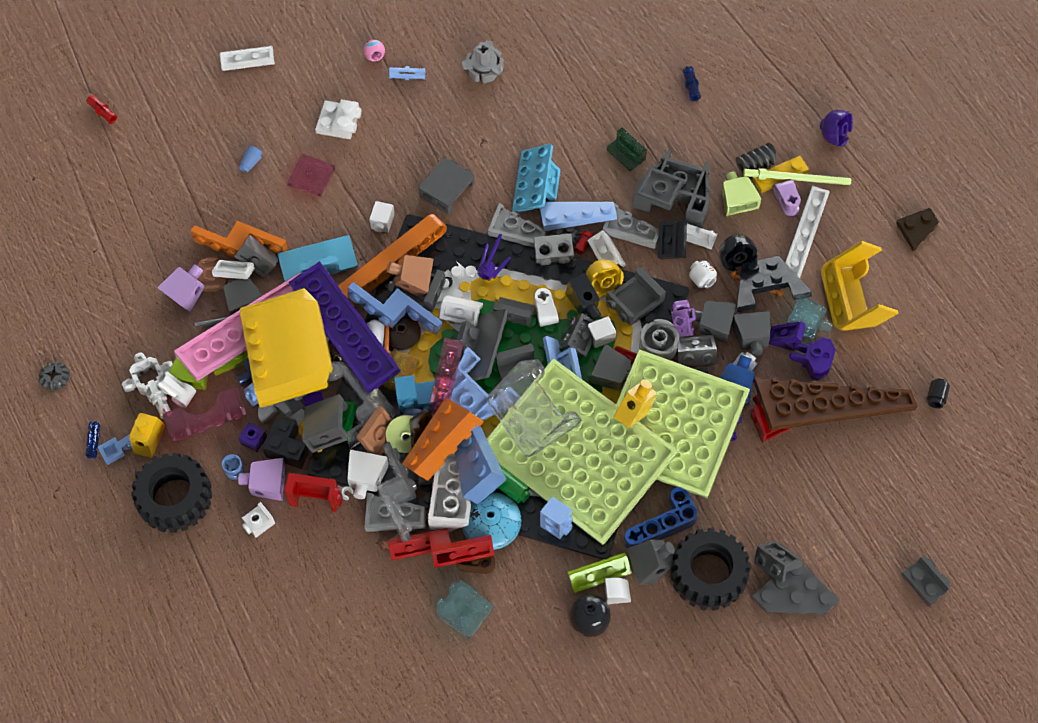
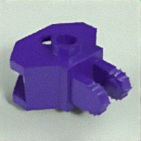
M823 337L814 343L809 342V345L800 342L792 344L794 350L806 353V355L791 352L789 358L795 362L802 363V367L806 368L811 379L820 380L828 375L836 351L831 339Z

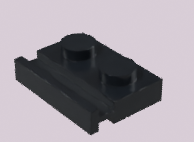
M685 220L659 222L658 258L660 260L686 258L687 222Z

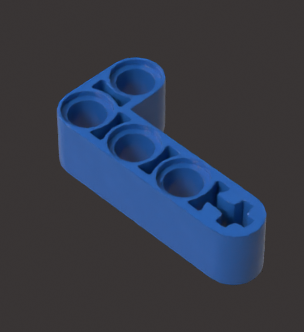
M675 487L671 491L669 500L672 510L629 528L625 533V547L629 548L648 540H662L692 527L696 522L698 512L688 491ZM680 496V497H682L684 500H683V501H676V500L674 499V497ZM689 513L693 517L688 519L685 518L683 514ZM672 521L675 525L667 526L665 522ZM654 529L657 533L649 534L647 530Z

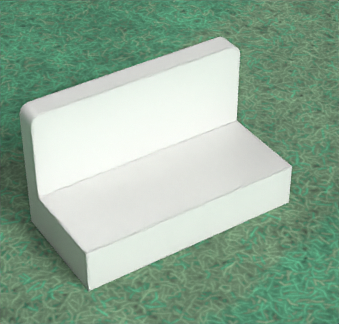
M603 230L587 240L598 260L607 259L620 264L622 267L626 266L611 237Z
M446 296L442 300L439 318L458 323L468 321L477 326L483 303Z

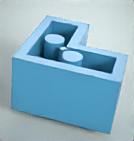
M414 375L394 378L400 415H404V412L410 409H421L422 411L428 409L430 413L438 410L435 381L415 383Z

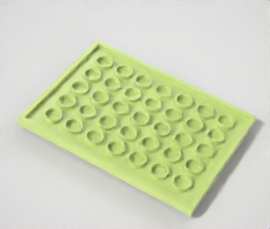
M553 358L489 435L487 440L498 463L528 485L532 491L546 502L551 497H554L571 508L572 522L604 545L678 453V450L639 421L628 429L613 417L618 409L616 404Z

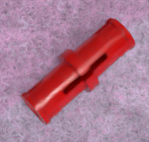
M93 94L87 97V104L95 110L98 116H102L109 124L116 122L117 115L108 108L106 103H102Z

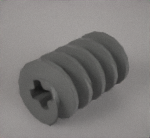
M768 142L766 145H761L759 148L747 152V154H742L741 157L737 156L736 164L741 172L744 169L757 170V168H763V165L765 168H768L769 162L771 165L776 164V150Z

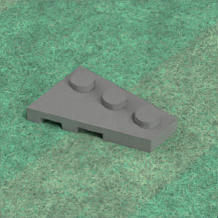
M499 203L488 229V235L498 238V235L502 234L501 239L534 247V237L546 236V231L529 220H523L518 217L517 213L508 211L504 208V205Z
M614 203L617 219L606 221L602 230L609 236L655 249L659 240V230L643 220H637L632 217V213L622 211Z
M367 493L366 532L425 529V507L403 501L397 502L387 497L381 498Z

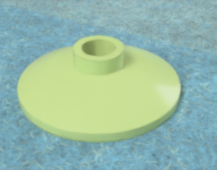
M401 415L394 418L388 424L386 440L395 451L401 453H409L411 451L410 419L414 416ZM409 434L410 437L408 439H404L403 435Z

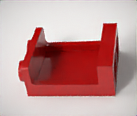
M288 473L284 492L290 506L298 507L299 498L302 496L329 500L332 512H337V507H340L342 504V495H340V487H338L336 480Z

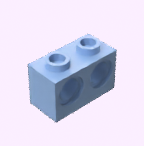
M551 497L540 512V526L559 539L571 531L573 527L571 525L573 520L572 509Z

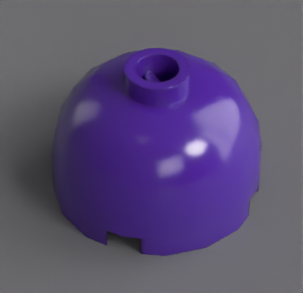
M845 110L829 112L820 122V130L824 140L840 147L847 143L849 137H846L847 133L852 131L853 126L852 114Z

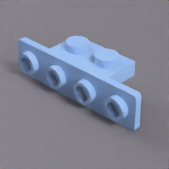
M545 336L543 342L548 361L547 365L554 358L582 379L576 349L570 347L561 352L558 340Z

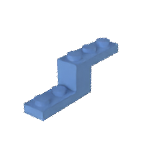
M354 282L348 287L350 300L362 305L367 313L374 314L385 326L389 325L393 328L408 313L412 320L419 321L427 331L437 335L441 330L443 322L398 288L382 304Z

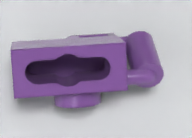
M687 300L673 302V312L671 314L673 325L679 333V338L694 335V328L691 322L696 320L695 309L690 308ZM691 310H692V316H693V318H690V312H689V311H691Z

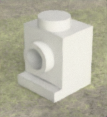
M261 502L257 504L256 508L242 517L244 522L242 527L248 534L252 533L255 538L275 524L272 515Z

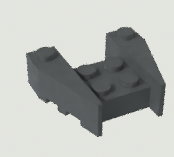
M668 150L652 168L684 179V183L675 200L689 204L685 217L687 224L702 228L710 203L709 161L705 162L703 168L671 159V150ZM643 176L635 190L632 207L650 212L653 204L636 198V193L645 178Z

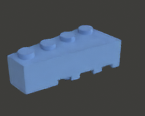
M476 425L471 431L472 435L467 440L464 438L457 446L458 450L455 452L462 495L478 505L507 479L481 426Z

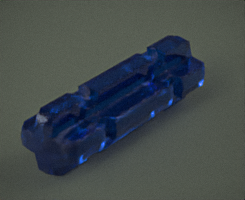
M91 421L88 425L89 431L86 444L88 448H86L85 455L89 459H95L98 452L96 449L99 442L98 432L100 431V424L97 421Z

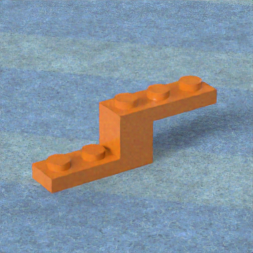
M239 221L235 223L227 238L195 225L191 229V234L197 244L210 246L214 251H222L231 258H236L234 257L236 252L249 235L273 253L278 254L289 250L286 240Z

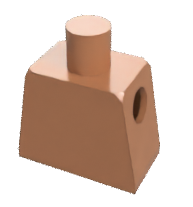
M405 255L398 261V264L389 262L387 273L396 275L395 286L418 297H423L429 290L433 259Z

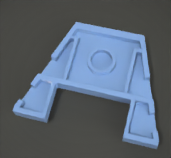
M467 347L440 402L442 403L447 397L481 420H485L515 405L521 397L510 386L494 400L467 374L481 361Z

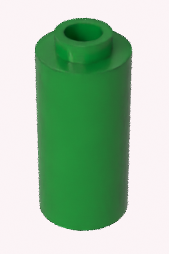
M500 465L507 480L498 489L517 503L525 502L531 494L529 492L530 487Z

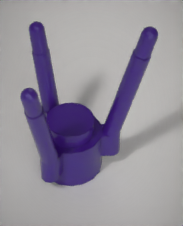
M502 234L498 235L487 261L485 259L489 244H485L481 262L477 269L478 276L484 280L496 279L498 273L511 260V257H508L496 270L495 265L491 262Z

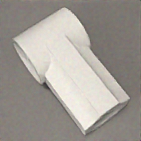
M168 371L164 372L156 383V386L172 397L171 400L175 404L183 408L188 406L196 394V390L192 386L179 381Z

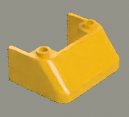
M860 241L822 266L821 276L833 325L836 329L846 331L876 327L899 314L898 310L880 304L868 310L866 307L860 279L868 273V259L881 252V247Z

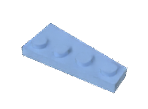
M545 202V206L539 208L544 231L617 219L614 202Z

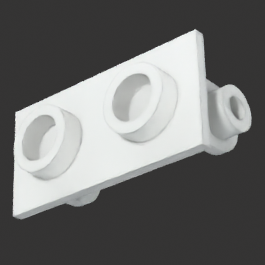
M687 224L686 241L712 249L718 234L714 233V231H708Z

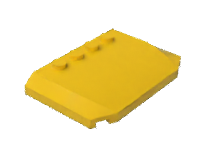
M305 288L240 308L254 390L261 408L327 388V380L329 374L332 373L333 367L318 302Z

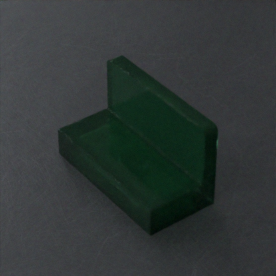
M623 127L617 131L616 140L606 148L629 171H632L646 160L647 149Z

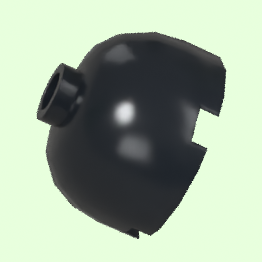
M735 234L726 238L721 244L719 251L723 266L731 271H737L735 267H741L742 263L756 261L758 257L755 243L748 236L742 234Z
M585 594L579 597L573 603L570 611V622L574 630L586 637H596L602 634L611 620V612L607 602L602 597L594 594Z

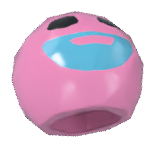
M369 40L363 47V54L369 61H379L385 54V47L378 40Z

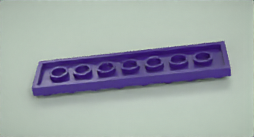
M320 261L288 282L294 291L305 288L318 302L326 336L368 393L401 372L400 368Z

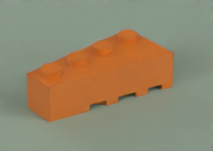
M446 397L402 464L429 481L445 464V458L450 454H454L458 450L457 446L464 438L467 440L472 435L471 431L476 425L480 426L484 421Z

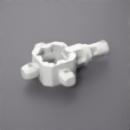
M142 352L135 354L134 360L136 363L129 370L132 379L128 378L121 383L125 392L133 391L137 387L140 394L147 396L148 400L156 406L161 419H166L165 413L170 417L172 411L166 401L167 393L156 386V383L164 372H169L173 365L172 361L164 362L160 366L156 358H146ZM150 368L156 369L159 375L156 377V381L151 380L147 385L140 383L138 377L141 376V372L146 373Z

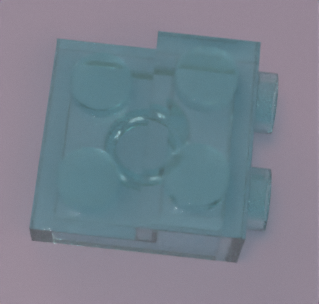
M460 580L458 583L453 582L449 587L448 592L450 594L446 599L441 598L435 607L437 609L436 615L470 639L492 611L494 605L480 596L477 590Z

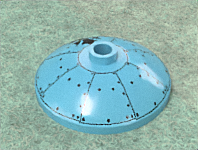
M492 492L478 505L470 501L469 525L462 527L467 539L491 535L493 549L495 550L507 546L516 538L521 527V514L518 506L511 498L502 493ZM492 513L494 517L488 518L487 515Z

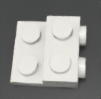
M342 99L340 103L325 100L315 129L316 133L351 140L352 133L356 132L357 118L359 119L361 116L359 103Z

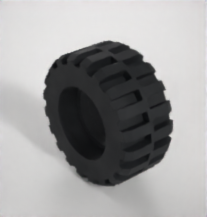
M165 453L162 454L161 458L156 456L151 459V463H145L142 466L143 470L141 472L138 471L135 475L137 481H133L132 489L134 491L131 493L134 505L142 519L153 529L157 527L161 532H166L168 529L170 533H176L177 529L185 531L188 529L187 526L198 524L197 519L204 518L206 515L205 509H209L211 505L209 499H212L210 481L200 464L196 460H192L188 455L181 457L180 453H173V456ZM184 480L190 484L189 492L181 502L172 506L156 504V493L166 482Z
M708 528L707 531L703 532V529H698L694 535L693 533L687 534L685 540H681L678 543L677 549H675L672 558L671 581H674L673 587L675 591H680V597L683 600H690L689 605L693 607L698 604L701 606L700 609L706 610L707 607H712V611L719 610V606L726 608L730 606L731 602H736L740 594H743L751 569V563L748 562V552L743 551L744 545L742 542L737 543L735 541L736 537L732 534L730 536L725 535L726 531L720 529L719 532H715L714 528ZM701 555H715L727 564L729 576L725 581L718 584L704 583L693 574L691 570L692 561Z

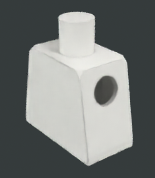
M350 450L348 484L350 487L355 488L353 494L355 498L365 499L367 491L376 492L389 465L386 456Z

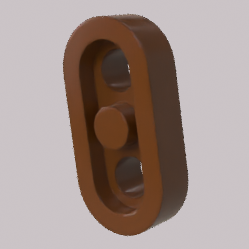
M494 556L470 560L466 565L462 564V562L455 565L462 572L488 574L495 568ZM488 562L489 565L487 567L482 566V563Z

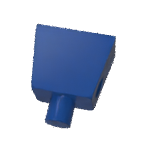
M741 355L737 365L728 363L720 378L749 388L750 392L746 399V403H749L755 372L748 370L752 359Z

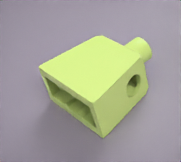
M735 171L729 172L726 175L727 181H724L722 186L725 215L729 216L759 209L761 197L749 177L738 178Z

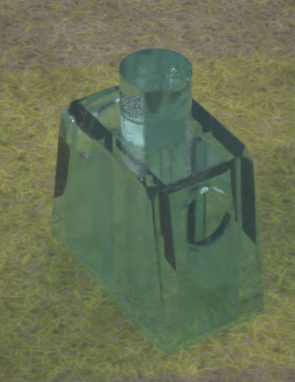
M810 298L798 299L786 321V324L802 321L805 324L803 336L811 339L816 336L818 330L829 334L833 326L832 323L824 320L827 312L826 308Z

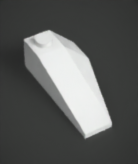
M455 453L445 458V464L434 475L428 516L430 530L447 528L448 532L469 525L471 504L470 500L462 495Z

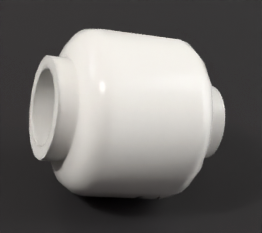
M696 261L691 265L689 277L699 288L707 289L716 282L717 272L707 261Z

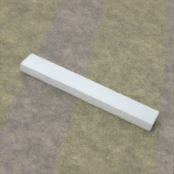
M815 186L811 188L785 262L799 278L801 277L830 192Z

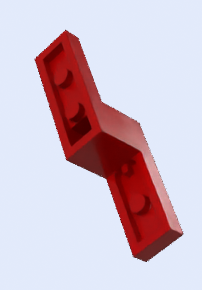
M447 528L388 540L392 561L432 553L435 568L494 556L491 535L450 543Z

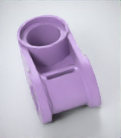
M789 180L774 184V193L784 214L787 216L797 215L801 199L794 181Z

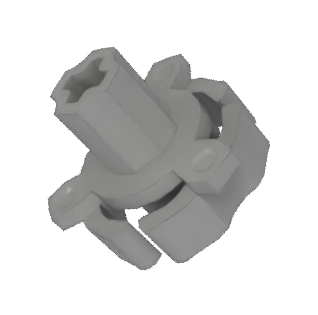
M486 40V42L480 43L473 49V55L471 52L467 54L466 60L462 62V67L464 70L468 69L470 78L475 82L480 80V74L482 75V82L488 83L494 81L497 76L502 74L504 60L502 59L501 52L493 48V42Z

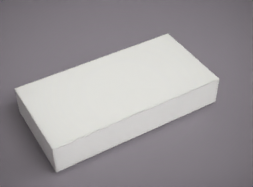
M219 260L213 268L212 274L214 277L248 279L254 270V264Z

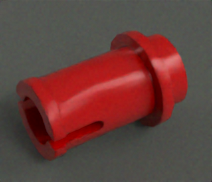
M587 230L580 233L581 237L573 248L580 255L584 254L589 245L587 240L594 236Z

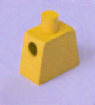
M642 380L629 390L613 417L628 429L649 413L657 395L651 389L652 384L647 380Z
M143 413L138 414L129 436L134 454L153 458L166 427L159 418Z

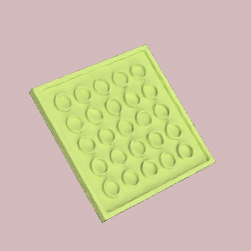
M639 350L616 405L619 407L626 393L642 380H647L652 384L651 389L657 395L649 413L639 422L678 450V453L656 480L680 487L708 499L750 389Z

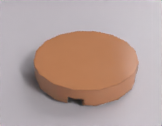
M208 257L198 262L197 266L203 272L197 280L205 285L204 292L213 293L219 291L228 283L227 278L214 277L212 274L213 268L220 260L218 258Z

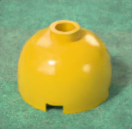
M607 259L594 262L586 271V275L599 297H606V292L609 290L614 292V288L617 285L621 286L624 279L623 272L618 265Z

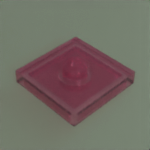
M302 154L287 184L290 187L321 197L335 170V165Z

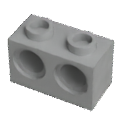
M561 234L534 237L536 263L549 265L554 261L568 263L570 260H573L572 235ZM560 246H566L568 248V251L566 253H561L558 250V248ZM547 248L550 252L547 255H543L539 250Z

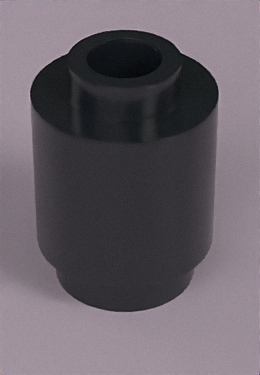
M937 378L930 382L927 395L930 407L940 409L946 404L950 385L946 380Z

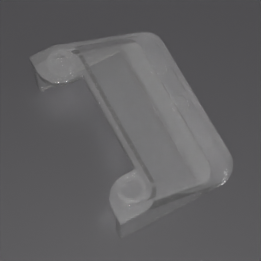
M539 359L520 361L488 396L489 406L521 452L528 457L534 456L574 429L582 421L579 415L573 411L566 412L562 416L540 386L538 381L544 377L545 371Z

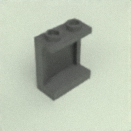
M444 157L418 187L420 198L449 215L453 211V203L468 185L473 186L475 184L474 174L470 170L460 167L455 161Z
M639 267L635 270L633 278L614 292L610 290L606 292V304L610 309H614L618 313L619 318L623 322H627L632 326L665 301L666 291L642 267Z
M437 270L436 274L431 273L429 290L423 297H418L395 286V277L393 281H390L387 291L391 296L398 288L427 311L433 312L446 282L445 272Z
M340 394L308 405L304 409L302 440L312 453L347 440L348 434L342 428V413L348 410V405Z

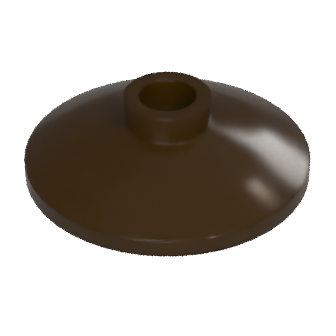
M404 315L393 328L389 326V346L391 348L406 350L413 347L420 339V325L409 316Z

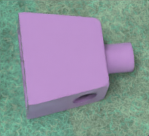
M195 264L188 273L179 267L158 286V289L191 312L205 286L197 280L203 270Z
M283 458L252 462L250 473H239L238 483L239 485H249V491L253 496L283 501L285 462Z

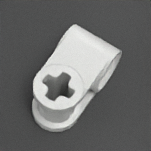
M546 288L538 289L535 292V308L539 326L559 323L551 292Z

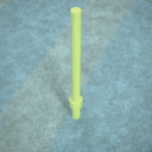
M758 168V170L744 169L743 176L757 177V179L762 180L771 178L851 185V178L767 171V169Z

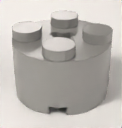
M663 319L653 320V322L644 325L641 330L639 349L671 360L677 353L679 333L671 322Z

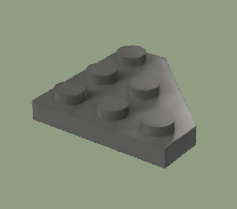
M803 564L800 568L788 571L784 582H779L773 577L752 596V600L766 613L773 614L779 612L796 615L816 614L818 616H825L840 601Z

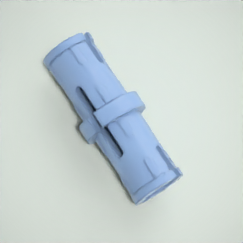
M409 66L405 68L390 67L389 77L405 78V80L425 79V68H410ZM400 72L415 73V74H400Z

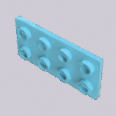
M552 144L521 151L512 211L515 213L544 207L546 198L550 202L557 199L561 169L551 161Z
M349 235L278 253L285 282L298 273H303L319 261L330 275L358 267Z

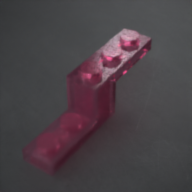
M444 337L428 409L432 417L446 397L450 400L452 398L463 341Z

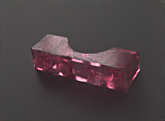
M234 387L218 393L216 404L206 413L194 415L179 407L162 415L171 439L179 441L194 433H202L213 426H221L224 422L238 420L247 413L238 389Z

